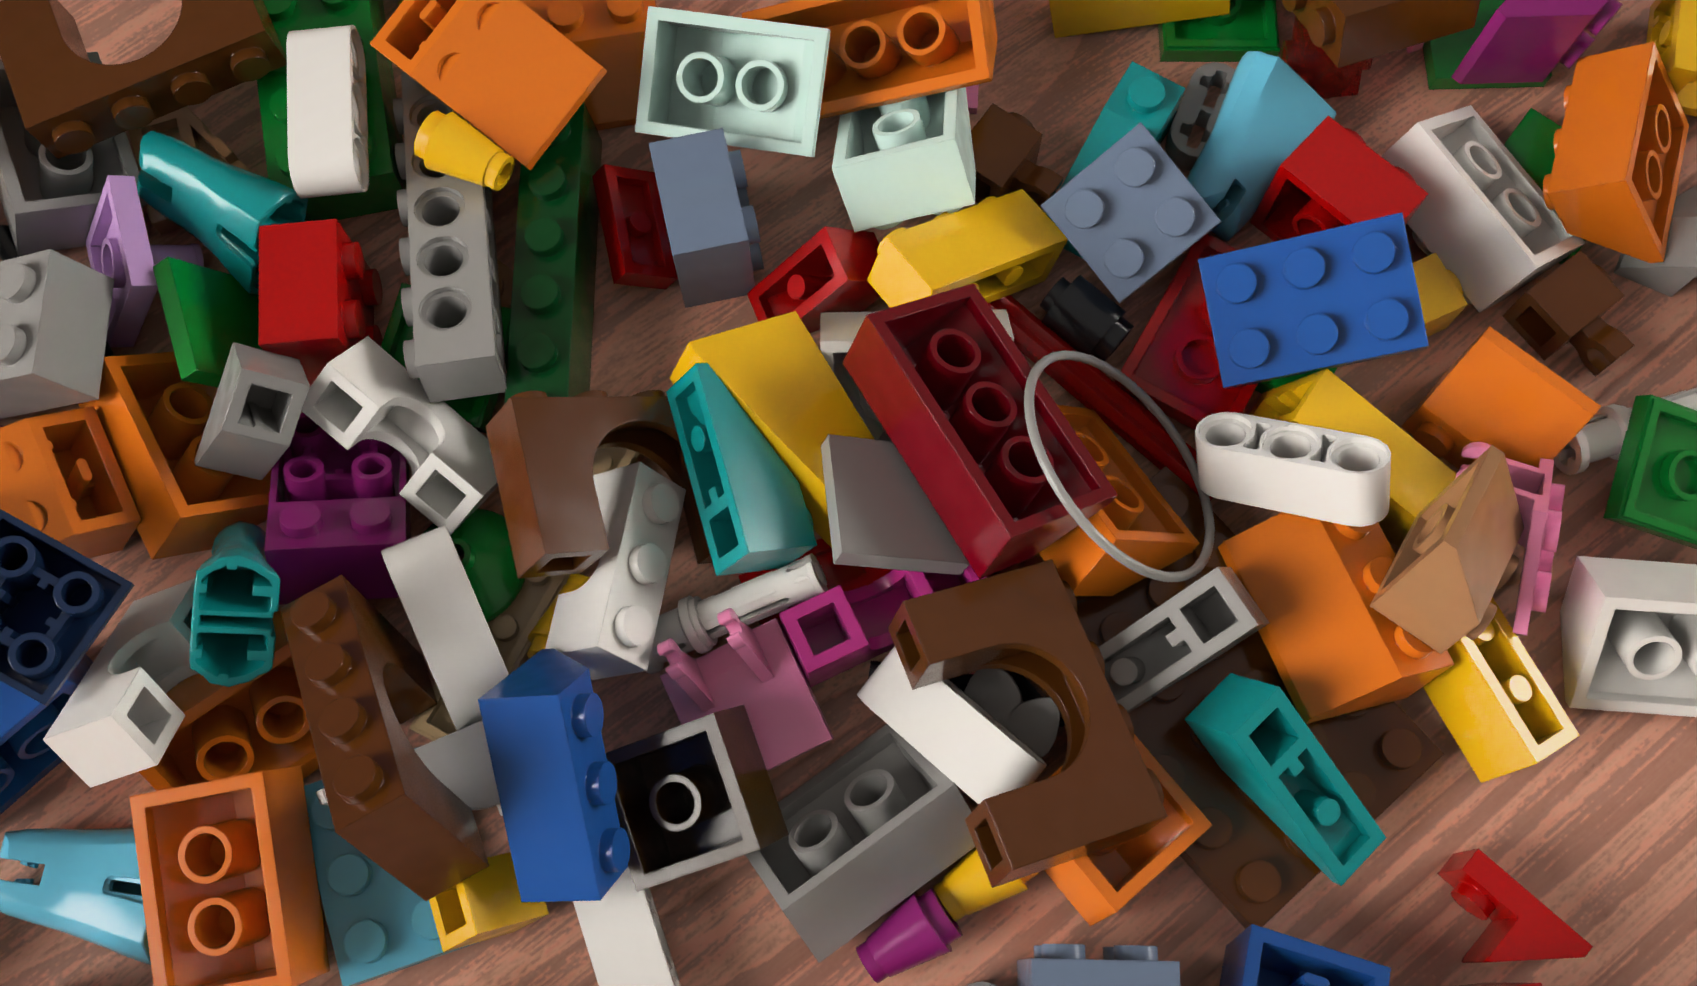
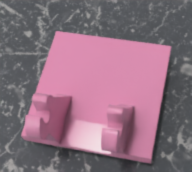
M1473 442L1463 447L1461 455L1477 459L1491 445L1484 442ZM1506 458L1525 527L1518 541V544L1525 548L1513 633L1527 635L1531 611L1546 613L1552 577L1553 556L1557 550L1561 527L1565 485L1552 483L1554 460L1540 458L1539 468ZM1462 464L1456 473L1455 479L1470 465Z
M732 608L718 613L717 619L719 624L725 626L730 636L726 637L728 643L697 659L681 651L672 638L657 644L658 654L665 656L670 665L665 668L666 673L660 675V678L681 725L718 711L744 705L767 771L834 739L778 618H774L751 629L740 621Z

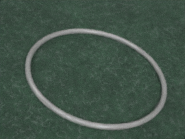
M1067 350L1056 351L1043 356L1033 366L1026 381L1024 390L1025 420L1038 462L1065 509L1099 547L1136 573L1163 582H1180L1195 577L1204 569L1212 554L1215 537L1214 516L1210 498L1200 489L1198 484L1197 463L1175 426L1141 387L1107 362L1086 353ZM1072 360L1091 365L1110 375L1131 391L1150 410L1173 440L1194 480L1204 516L1205 535L1203 549L1197 561L1190 568L1183 571L1166 572L1136 561L1108 541L1084 516L1069 496L1046 454L1035 416L1034 396L1036 383L1041 372L1049 364L1056 361Z

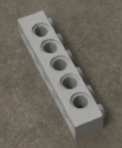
M401 72L402 98L393 99V111L398 132L400 135L404 134V142L395 144V157L399 175L402 180H406V189L397 190V204L401 222L404 227H408L409 237L399 239V253L403 271L406 276L411 277V287L401 289L404 318L408 327L413 326V339L403 342L406 370L410 379L420 378L430 403L504 393L505 389H507L492 189L429 170L425 167L424 160L415 155V138L427 116L436 110L444 114L454 111L406 73Z

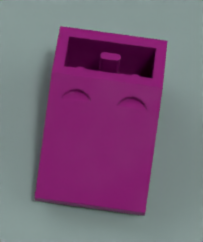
M300 414L291 444L272 467L264 552L266 562L275 570L280 578L279 605L288 604L341 574L366 599L399 597L381 554V550L411 539L410 503L399 494L409 481V463L394 447L379 440L365 439L347 450L306 414Z

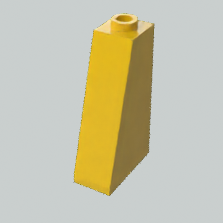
M793 311L690 341L670 376L673 385L696 363H708L797 479L806 508L810 511L813 519V529L832 548L821 445L828 434L874 439L797 312Z
M1328 368L1264 392L1249 413V415L1366 435L1385 443L1391 451L1390 504L1388 514L1378 523L1387 540L1398 547H1401L1417 514L1453 482L1456 477V473Z

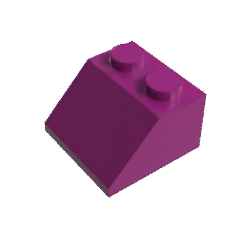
M1505 0L1495 11L1451 78L1459 84L1543 82L1559 63L1570 69L1595 40L1586 32L1590 31L1597 36L1623 4L1618 0Z

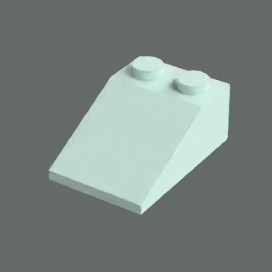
M648 6L635 132L675 138L723 128L726 144L729 146L815 158L831 30L828 28Z
M966 87L840 115L832 171L854 232L870 228L879 230L890 229L898 226L905 220L930 214L938 216L943 212L951 214L965 206L975 204L976 168Z

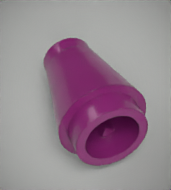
M931 888L921 896L916 892L911 894L866 938L865 942L856 947V951L867 972L876 983H880L887 977H893L952 952L950 944L963 936L958 923L953 920L941 903L934 888Z

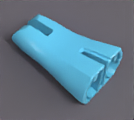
M1247 51L1241 57L1229 84L1213 130L1187 177L1188 181L1221 220V224L1214 228L1212 232L1223 241H1229L1254 215L1280 164L1327 116L1334 119L1337 114L1279 56L1270 55L1262 51Z
M133 827L106 829L40 828L8 831L5 833L0 850V858L18 860L22 865L32 868H38L39 864H45L40 885L33 884L34 879H15V881L0 879L1 913L73 935L128 958L151 965Z

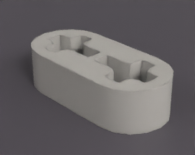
M1212 62L1202 65L1196 69L1187 86L1165 144L1167 155L1182 170L1191 171L1213 130L1235 69L1227 64ZM1210 86H1216L1221 89L1214 109L1203 105ZM1194 125L1205 128L1197 149L1186 145Z

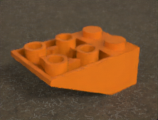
M403 0L370 42L372 47L529 170L534 167L607 73L604 67L521 0Z
M90 406L29 417L0 427V509L87 558L122 551L140 523L141 517L95 407Z

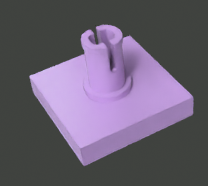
M107 175L85 243L90 267L114 279L107 341L111 348L134 347L158 289L153 266L166 257H172L203 267L204 260L199 244L150 245L135 177Z

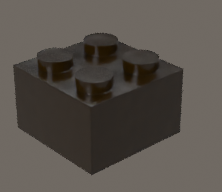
M744 705L706 715L606 753L607 761L613 764L617 775L615 803L620 828L626 830L630 841L628 867L637 892L761 850L789 835Z

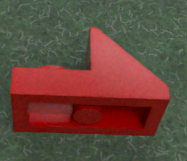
M1479 848L1454 853L1437 873L1454 888L1451 891V896L1463 909L1481 920H1487L1488 918L1491 920L1490 924L1461 960L1463 963L1586 957L1593 948L1590 943Z

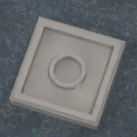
M832 434L827 435L821 445L833 564L961 575L969 566V562L893 442Z

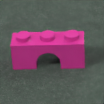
M970 564L961 575L893 569L868 586L865 585L854 590L843 591L841 586L838 585L779 613L781 625L810 687H813L891 650L895 645L888 626L903 601L980 579Z

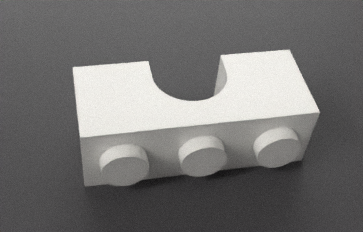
M369 336L329 361L309 388L302 412L347 450L365 439L379 440L398 450L408 461L412 470V478L399 494L437 527L446 525L450 535L497 488L498 483L489 440L444 401L430 403L419 379H410L406 368Z
M641 462L593 475L610 550L601 556L596 570L583 586L571 592L558 594L545 649H555L589 668L592 680L647 671L686 490Z
M195 578L132 602L43 738V741L90 788L157 766L182 723L185 714L166 693L181 681L198 674L190 669V636Z

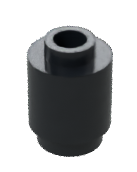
M1081 275L1072 283L1062 277L1040 303V307L1047 311L1042 323L1078 352L1092 355L1105 362L1134 328V325L1123 317L1126 311Z

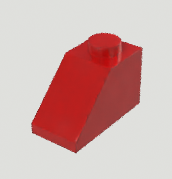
M824 226L747 293L758 322L796 311L808 332L813 333L820 330L821 312H862L880 298V295L867 281L878 256L877 249L879 243L874 232H854L853 229Z

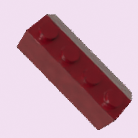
M972 283L867 314L842 363L978 578H984L1034 557L1077 527L1078 524L1065 509L1049 484L1038 462L1028 434L1024 412V390L1032 368L975 284ZM1038 378L1035 388L1034 406L1037 426L1044 449L1065 490L1088 519L1113 502L1118 494Z

